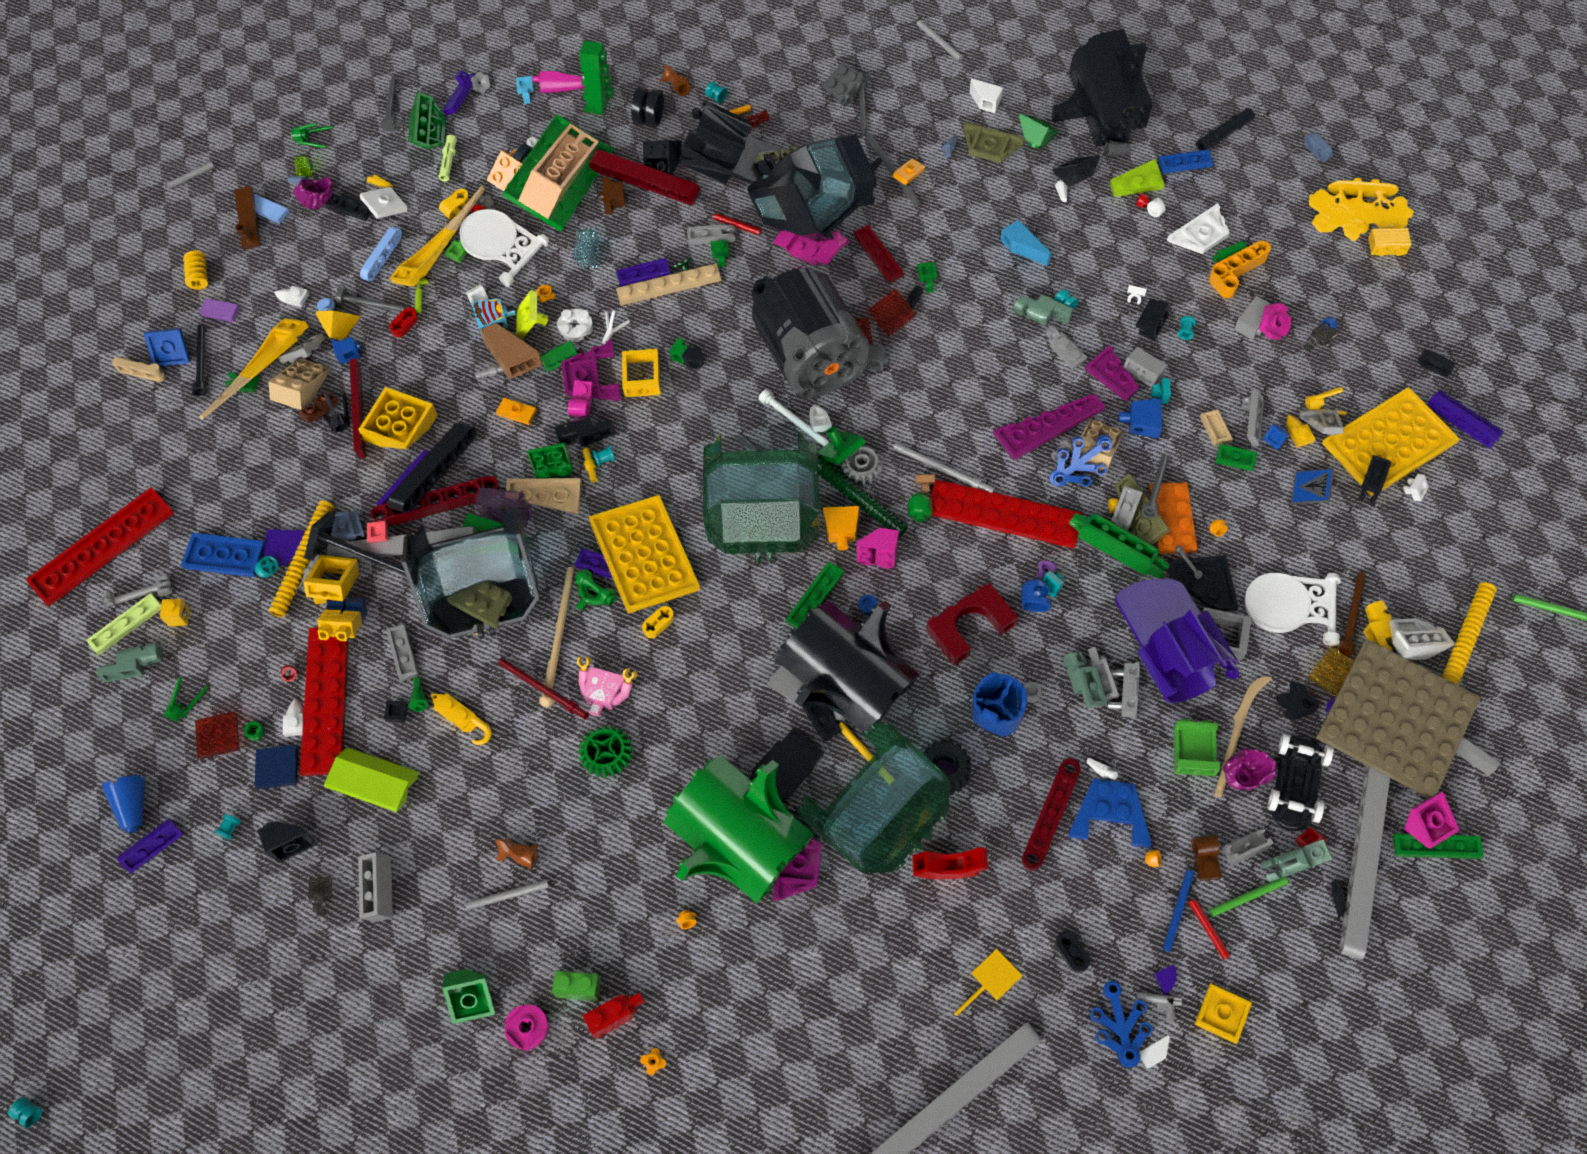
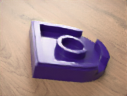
M268 529L263 547L264 555L274 557L278 562V566L289 565L293 561V556H295V552L298 550L297 548L300 545V541H302V537L305 535V531Z

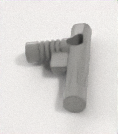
M1137 992V1000L1157 1003V1010L1166 1011V1022H1175L1174 1008L1175 1005H1182V997ZM1167 999H1172L1173 1003L1170 1004Z

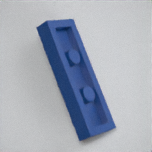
M1209 150L1159 156L1158 160L1162 174L1209 168L1213 165Z

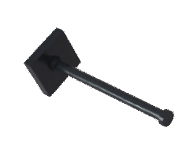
M328 511L311 526L304 558L313 560L328 544H331L406 575L402 565L331 537L335 519L334 513ZM424 572L422 574L419 573L421 582L424 584L428 574Z

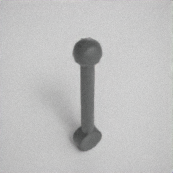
M1177 546L1175 548L1176 552L1181 554L1195 573L1194 577L1200 579L1203 575L1202 572L1195 568L1183 552V547Z

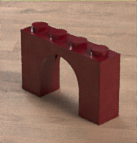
M991 583L979 586L970 596L965 595L959 600V603L954 606H948L942 614L934 615L927 621L926 632L953 666L969 657L971 651L970 646L956 629L955 624L962 616L971 613L980 614L990 621L1000 635H1003L1017 625L1018 616Z

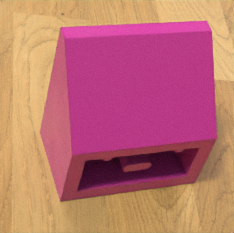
M878 528L857 541V562L866 566L877 565L884 569L894 568L898 551L899 531Z

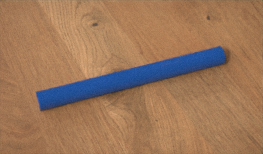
M1186 870L1162 948L1167 952H1171L1192 883L1194 872L1191 870Z

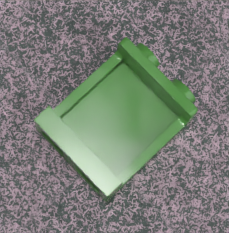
M1190 719L1177 721L1173 728L1174 774L1216 777L1220 770V762H1217L1216 746L1218 723H1212L1209 720L1192 722Z

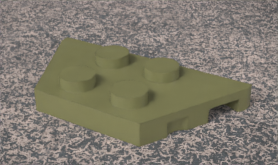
M964 122L963 129L969 155L1001 163L1025 144V137Z
M483 581L447 598L452 606L495 629L499 627L498 620L500 616L505 615L506 608L513 599L509 592L488 581Z

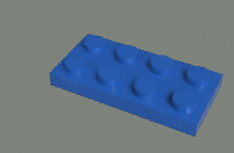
M192 533L181 567L188 570L255 578V564L262 558L265 542Z

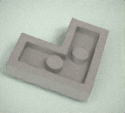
M322 333L309 337L301 345L286 350L278 359L281 363L287 361L292 363L298 360L299 357L306 358L312 354L311 351L321 347L320 343L325 340V337Z

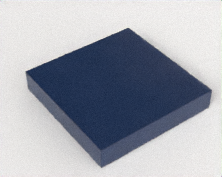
M297 745L256 749V789L297 785Z

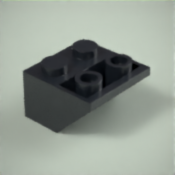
M643 141V165L672 175L679 164V157L682 151L681 141Z

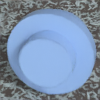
M323 298L318 302L317 308L319 311H334L335 303L330 298Z

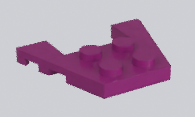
M612 339L605 341L606 344L602 346L592 347V350L587 353H579L561 362L566 396H573L574 380L594 383L592 398L621 401L619 384L600 386L597 369V359L614 357Z

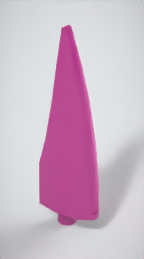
M540 71V76H532L533 82H540V93L565 92L585 88L582 85L581 76L568 75L556 71Z

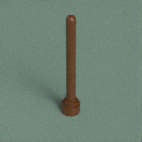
M1359 572L1357 575L1344 639L1340 641L1337 652L1345 656L1354 654L1355 645L1352 638L1366 576L1364 572Z

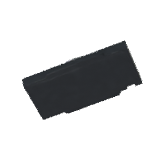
M792 729L782 741H777L752 769V775L749 779L752 781L758 776L756 771L762 764L767 765L774 760L779 765L776 772V788L783 803L814 770V766L824 756V751Z

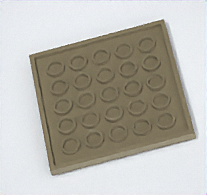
M1366 638L1316 738L1419 794L1430 798L1437 795L1481 697Z

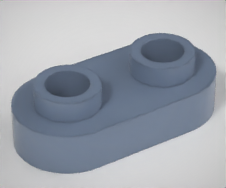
M1312 132L1305 137V147L1318 160L1326 162L1332 158L1333 151L1331 147L1317 133Z

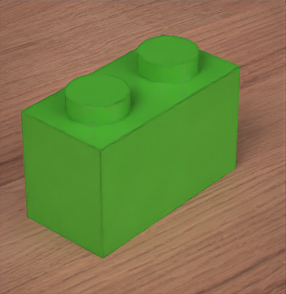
M555 971L552 994L556 998L599 1001L601 978L598 974Z

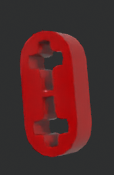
M405 308L389 324V329L394 337L404 336L416 324L418 315L415 309Z

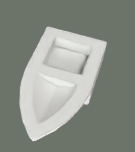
M292 286L290 289H281L274 292L276 297L282 302L298 307H303L309 296L308 290Z
M814 404L809 412L814 433L827 431L832 427L829 416L822 407Z
M297 699L292 701L286 716H283V735L285 737L302 735L304 709Z

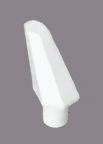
M1060 179L1055 184L1060 199L1066 202L1067 185Z
M1090 758L1086 760L1087 764L1101 777L1106 779L1117 778L1118 772L1111 770L1110 767Z

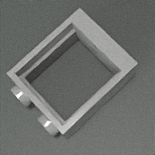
M1204 607L1202 612L1208 611L1215 623L1239 628L1236 648L1229 647L1237 660H1243L1247 653L1252 617Z

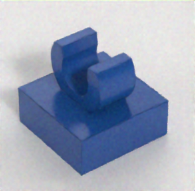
M1275 423L1268 430L1263 440L1278 450L1290 434Z

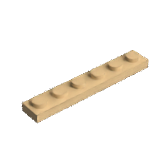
M715 263L618 287L616 291L622 306L721 281V276Z

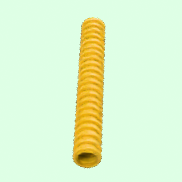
M319 501V506L316 507L314 516H312V520L309 522V526H307V530L304 533L305 535L302 537V541H300V545L297 548L298 550L295 552V556H293V561L290 563L291 566L288 567L289 571H286V576L283 577L284 581L281 582V586L278 588L279 591L276 592V597L273 599L274 602L271 603L272 607H269V612L274 616L285 617V612L288 611L290 602L293 600L292 596H295L294 591H297V586L300 585L299 581L303 578V571L309 565L310 560L304 558L311 526L328 511L332 512L335 509L333 504L328 501Z
M1482 582L1478 585L1442 674V678L1458 686L1497 591L1493 584Z

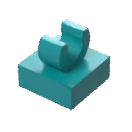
M1162 378L1160 384L1152 386L1151 397H1160L1161 404H1168L1171 396L1170 379Z
M1048 571L1042 580L1048 584V594L1054 598L1059 594L1064 585L1062 581L1064 576L1059 572L1054 574Z

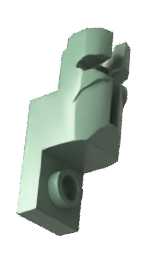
M1041 294L1037 302L1034 299L1020 295L1013 311L1020 316L1027 314V319L1046 326L1052 317L1068 324L1072 318L1073 308Z
M158 643L146 644L145 648L139 645L119 650L116 653V665L107 664L104 667L96 668V675L104 682L143 676V666H149L162 661V648L158 646Z
M1082 651L1078 652V655L1075 652L1065 655L1063 662L1065 668H1068L1067 675L1070 678L1074 695H1083L1086 708L1103 707L1108 704L1096 666H1088Z
M1322 839L1263 861L1261 866L1262 869H1268L1276 865L1280 867V871L1266 875L1267 880L1272 882L1333 860V857L1325 840Z

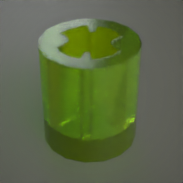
M301 155L295 157L296 175L308 178L311 175L309 159Z

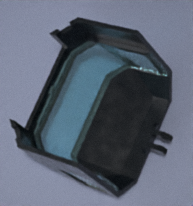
M856 133L809 143L787 154L778 163H775L772 156L767 154L763 160L757 163L758 169L763 175L747 187L748 194L764 225L820 242L833 240V235L829 233L858 207L874 204L873 189L876 187L877 179Z
M499 506L504 526L430 544L424 525L418 527V532L414 535L409 533L404 536L402 564L425 628L448 639L453 637L460 638L469 633H478V637L481 640L484 639L483 630L489 629L492 637L496 636L495 628L452 606L447 600L448 597L483 581H488L509 592L513 598L510 605L506 608L505 615L500 616L498 620L499 627L509 623L516 624L527 618L539 599L535 569L518 509L511 508L508 511L505 510V507Z

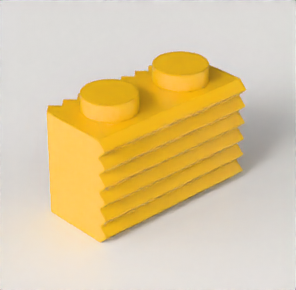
M1408 228L1372 229L1368 237L1371 255L1384 256L1393 254L1401 256L1407 254L1411 246Z

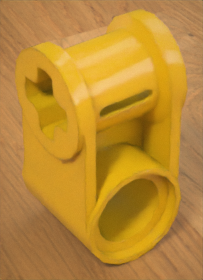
M458 189L440 203L439 210L450 221L466 205L465 202L470 200L467 190Z

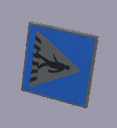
M1334 469L1296 471L1291 504L1330 502Z

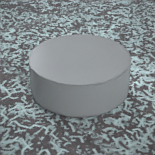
M1027 682L1023 685L1026 688L1027 702H1037L1042 694L1040 685L1035 682Z

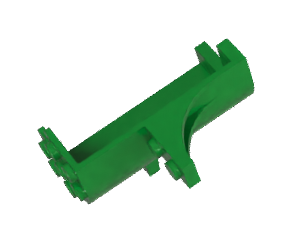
M719 755L714 760L712 758L709 759L703 769L698 768L693 773V779L685 789L679 791L673 797L674 803L666 810L667 816L663 823L694 849L690 858L685 857L679 863L678 867L680 869L676 875L677 878L684 881L686 878L698 874L719 876L736 885L755 903H758L769 893L783 869L806 848L814 834L792 816L783 805L776 788V772L779 765L774 760L767 765L762 764L756 771L758 776L751 781L724 757Z

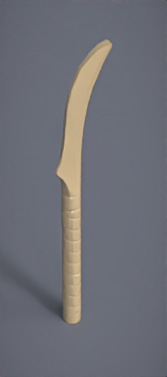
M1266 676L1256 679L1247 689L1237 713L1233 716L1234 728L1214 793L1217 797L1223 796L1227 782L1223 767L1227 760L1235 754L1248 709L1256 694L1271 681L1272 677Z

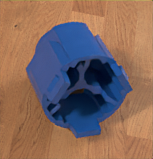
M993 672L983 677L976 686L971 706L973 722L1001 737L1014 733L1019 728L1026 710V688L1017 679L1006 674H996ZM996 710L1000 713L1002 717L999 718V715L993 713L992 711Z

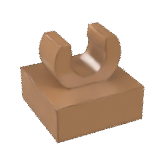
M935 474L916 475L915 485H921V493L929 494V485H934Z

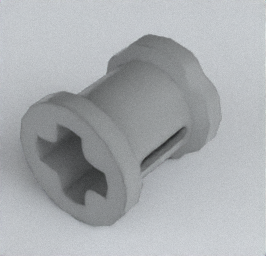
M1062 440L1058 449L1066 448L1069 455L1072 454L1073 444ZM1058 449L1051 453V457L1056 463L1058 462ZM1066 452L1060 453V456L1066 455Z

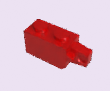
M640 992L632 997H629L628 994L624 996L620 994L582 1016L591 1035L596 1040L633 1019V1014L637 1012L635 1008L644 1004L645 1001Z

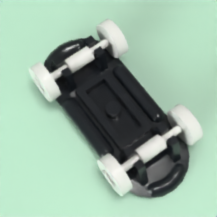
M1282 734L1278 746V754H1281L1275 789L1270 793L1267 809L1272 812L1273 819L1281 828L1287 831H1300L1306 828L1311 821L1320 823L1324 811V803L1317 801L1322 766L1328 767L1333 757L1334 748L1332 746L1326 745L1322 751L1318 743L1311 738L1299 735L1290 737V735Z

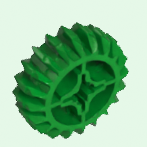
M604 724L603 729L596 726L595 732L589 729L590 736L583 735L585 742L579 743V746L582 748L578 750V754L581 755L579 761L583 763L582 766L585 770L588 769L589 774L595 772V776L599 778L603 773V777L607 778L608 773H611L612 777H615V771L623 772L622 766L628 768L626 761H631L632 759L630 755L633 753V749L630 747L632 743L631 740H627L628 735L627 733L623 734L621 728L616 730L615 726L612 725L608 729V726ZM617 742L621 744L619 756L614 751ZM592 747L597 751L593 761L590 759Z

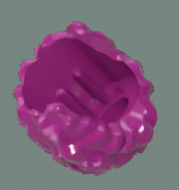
M330 177L317 180L301 179L298 186L294 188L293 194L299 203L306 208L319 209L329 201L334 186L333 181L330 180Z
M1257 748L1241 749L1236 754H1233L1223 767L1228 785L1236 790L1245 789L1249 791L1250 789H1257L1259 785L1271 782L1277 774L1276 761H1273L1267 752H1259Z

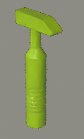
M420 278V281L416 284V313L422 312L421 285L429 284L428 280Z

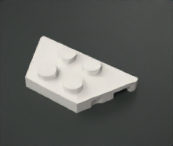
M1217 203L1170 234L1167 241L1204 254L1228 238L1230 232L1225 225L1224 216H1221L1219 211V204Z

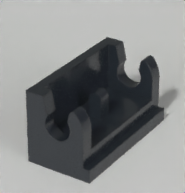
M1150 298L1136 323V328L1146 331L1140 330L1138 332L1139 335L1151 338L1154 341L1156 340L1169 316V303Z

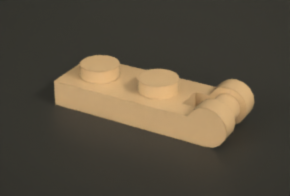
M114 357L111 362L120 373L162 382L166 378V375L156 363L147 365L141 361L134 362L128 358L122 359Z

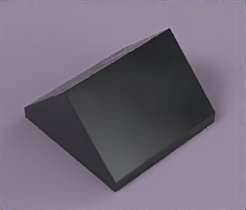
M1100 155L1073 159L1053 168V173L1070 187L1094 175Z

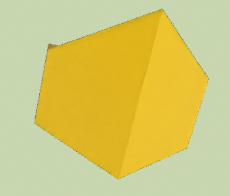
M333 310L317 311L315 313L329 338L338 340L345 339L361 317Z

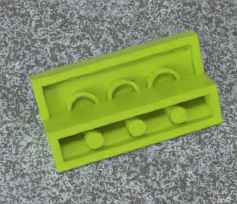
M347 747L335 758L324 787L397 812L407 802L408 788L418 779V771Z

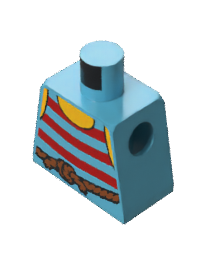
M498 298L471 302L479 330L495 323L506 329L508 328L506 318L516 315L513 305L502 307L501 301Z

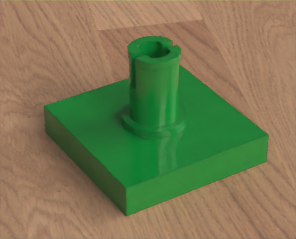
M831 427L826 431L831 441L816 453L821 458H824L825 461L839 465L866 442L861 436L844 431L839 434L836 427Z

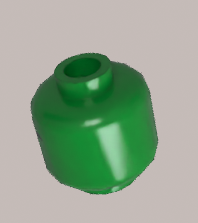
M924 493L913 494L907 502L908 515L910 518L915 519L916 522H925L932 515V500Z

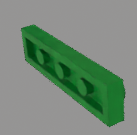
M827 562L785 619V622L797 629L806 619V614L812 608L815 610L819 604L824 603L843 577L844 570Z
M1394 834L1392 836L1395 857L1481 859L1484 857L1481 836L1452 835L1432 848H1427L1411 834Z

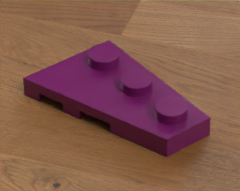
M1109 345L1086 365L1085 370L1127 402L1138 392L1139 386L1130 373L1124 369L1121 364L1122 361L1119 357L1115 356L1113 348Z

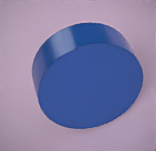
M872 595L862 596L858 604L860 612L865 615H871L870 611L878 604V601Z

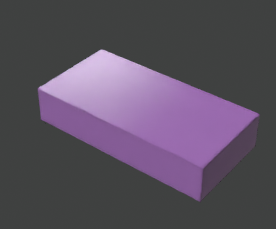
M206 298L199 313L203 317L234 322L240 307L238 304Z

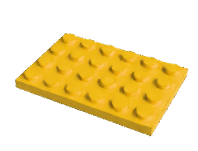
M1407 387L1346 425L1343 429V434L1330 435L1323 440L1322 444L1360 485H1362L1373 455L1392 461L1382 488L1383 491L1457 444L1460 438ZM1367 491L1372 497L1373 492Z
M660 495L588 516L592 530L628 614L700 591V585Z

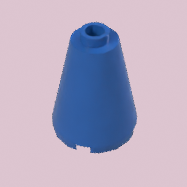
M130 775L117 778L118 781L111 784V780L103 783L102 790L121 831H126L127 834L138 832L139 828L143 826L145 776Z

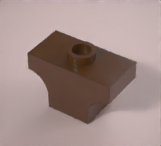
M602 177L603 191H600L601 202L603 201L606 215L613 214L614 209L626 206L623 182L616 183L612 182L609 177Z

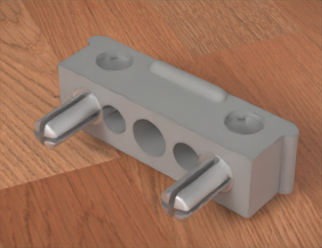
M1139 662L1135 664L1125 663L1124 670H1111L1112 676L1124 677L1122 702H1108V708L1122 709V717L1137 718Z

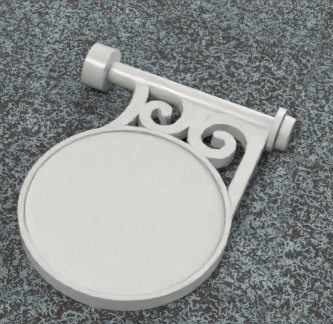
M492 209L479 210L465 218L460 227L461 244L470 255L482 260H499L511 268L508 273L503 272L499 276V280L507 287L511 286L514 282L513 277L542 246L547 247L549 239L544 234L536 237L513 222L506 214ZM517 231L523 234L524 236H520L517 238ZM516 254H518L521 259L516 264H514L513 262L517 261Z
M1267 573L1257 577L1249 585L1245 594L1244 605L1248 616L1252 617L1251 620L1259 627L1270 632L1285 633L1307 623H1320L1328 627L1327 632L1323 634V643L1328 646H1335L1340 643V634L1336 633L1337 584L1341 583V578L1338 574L1330 573L1327 574L1325 579L1290 576L1283 573ZM1303 584H1312L1318 586H1311L1308 591ZM1319 586H1321L1324 589V595H1322L1321 597H1316L1313 594V591H1316L1317 596H1320L1322 593V589ZM1321 607L1318 609V613L1314 611L1315 608ZM1324 609L1328 611V619L1323 617L1325 614Z

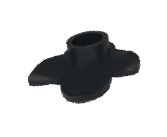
M1290 682V693L1276 696L1278 704L1282 708L1287 709L1285 717L1297 720L1304 715H1311L1317 710L1315 698L1309 695L1305 686L1297 682ZM1303 704H1308L1310 708L1304 707Z

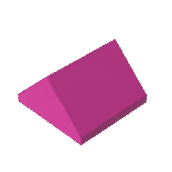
M1443 792L1437 793V795L1412 808L1405 826V830L1427 848L1436 846L1460 831Z

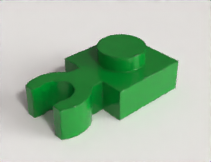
M228 373L229 378L233 379L232 381H225L228 387L238 377L235 373ZM257 374L238 391L255 393L260 380L259 375Z

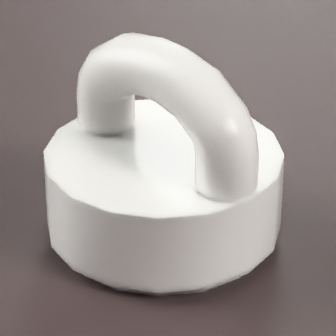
M1156 198L1148 204L1147 210L1151 216L1159 217L1164 213L1165 205L1161 198Z

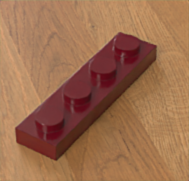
M869 225L854 231L855 239L888 284L904 277L903 270Z

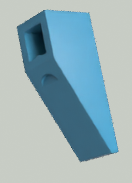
M1017 220L1002 229L1001 242L1011 252L1046 266L1050 264V250L1039 241L1037 236H1034L1028 230L1026 225Z

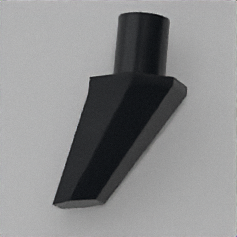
M1334 880L1331 882L1333 890L1331 893L1338 917H1342L1345 909V890L1341 888L1338 880Z

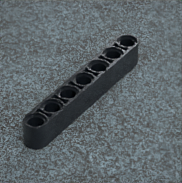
M459 422L455 423L390 495L388 507L406 514L411 512L476 437V428Z

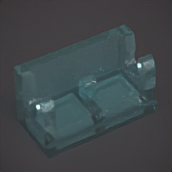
M593 228L577 230L573 259L582 268H584L583 262L589 263L591 268L596 267L599 238Z

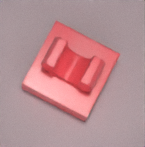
M386 521L367 523V541L369 543L388 541V523Z

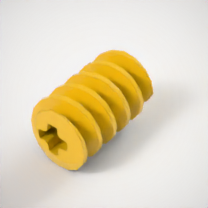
M189 251L183 256L185 284L194 290H202L208 286L206 255L202 251Z

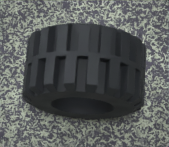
M940 740L939 744L935 741L932 743V747L928 745L925 748V752L921 755L919 776H921L922 784L926 783V789H933V794L936 795L938 792H941V796H946V793H949L950 796L954 795L955 791L959 793L962 787L967 785L971 772L970 755L967 756V750L965 748L961 750V744L957 743L954 745L952 740H949V743H945V740ZM940 760H948L956 766L957 771L952 775L943 776L934 770L933 765Z

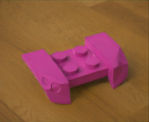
M784 230L778 234L773 243L785 248L790 256L814 266H818L819 263L827 266L843 246L848 245L850 241L838 230L832 233L833 240L820 242Z

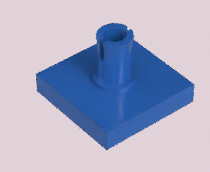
M181 328L146 331L144 333L153 363L159 366L186 364L191 361Z

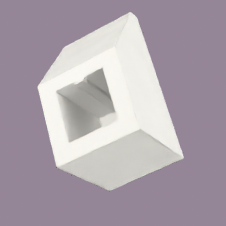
M971 79L970 94L979 109L995 113L1002 99L1003 87Z

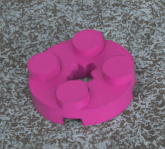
M1273 303L1264 307L1259 329L1267 338L1280 340L1282 336L1288 334L1291 327V316L1287 315L1286 311H1289L1287 306L1282 303Z
M521 1005L514 1008L508 1014L505 1021V1036L515 1048L525 1051L538 1047L545 1040L549 1031L547 1016L535 1005ZM524 1022L527 1024L530 1022L532 1023V1025L530 1026L531 1030L529 1032H522V1024Z

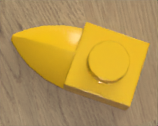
M1289 414L1286 425L1295 446L1298 448L1314 443L1316 438L1308 424L1304 425L1299 419Z

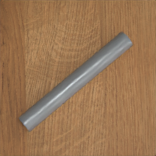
M212 162L206 163L166 183L169 189H172L214 168Z

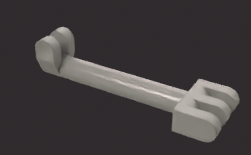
M170 576L156 577L155 585L113 597L110 592L103 593L104 605L110 607L155 592L160 597L172 594Z

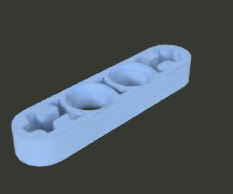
M391 226L363 265L360 271L362 279L370 282L374 280L401 240V229Z

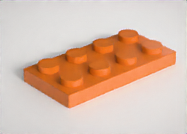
M1162 483L1156 503L1159 507V514L1171 531L1156 542L1159 554L1177 553L1175 548L1179 545L1183 547L1184 553H1196L1197 543L1188 483ZM1149 484V495H1151L1153 484Z

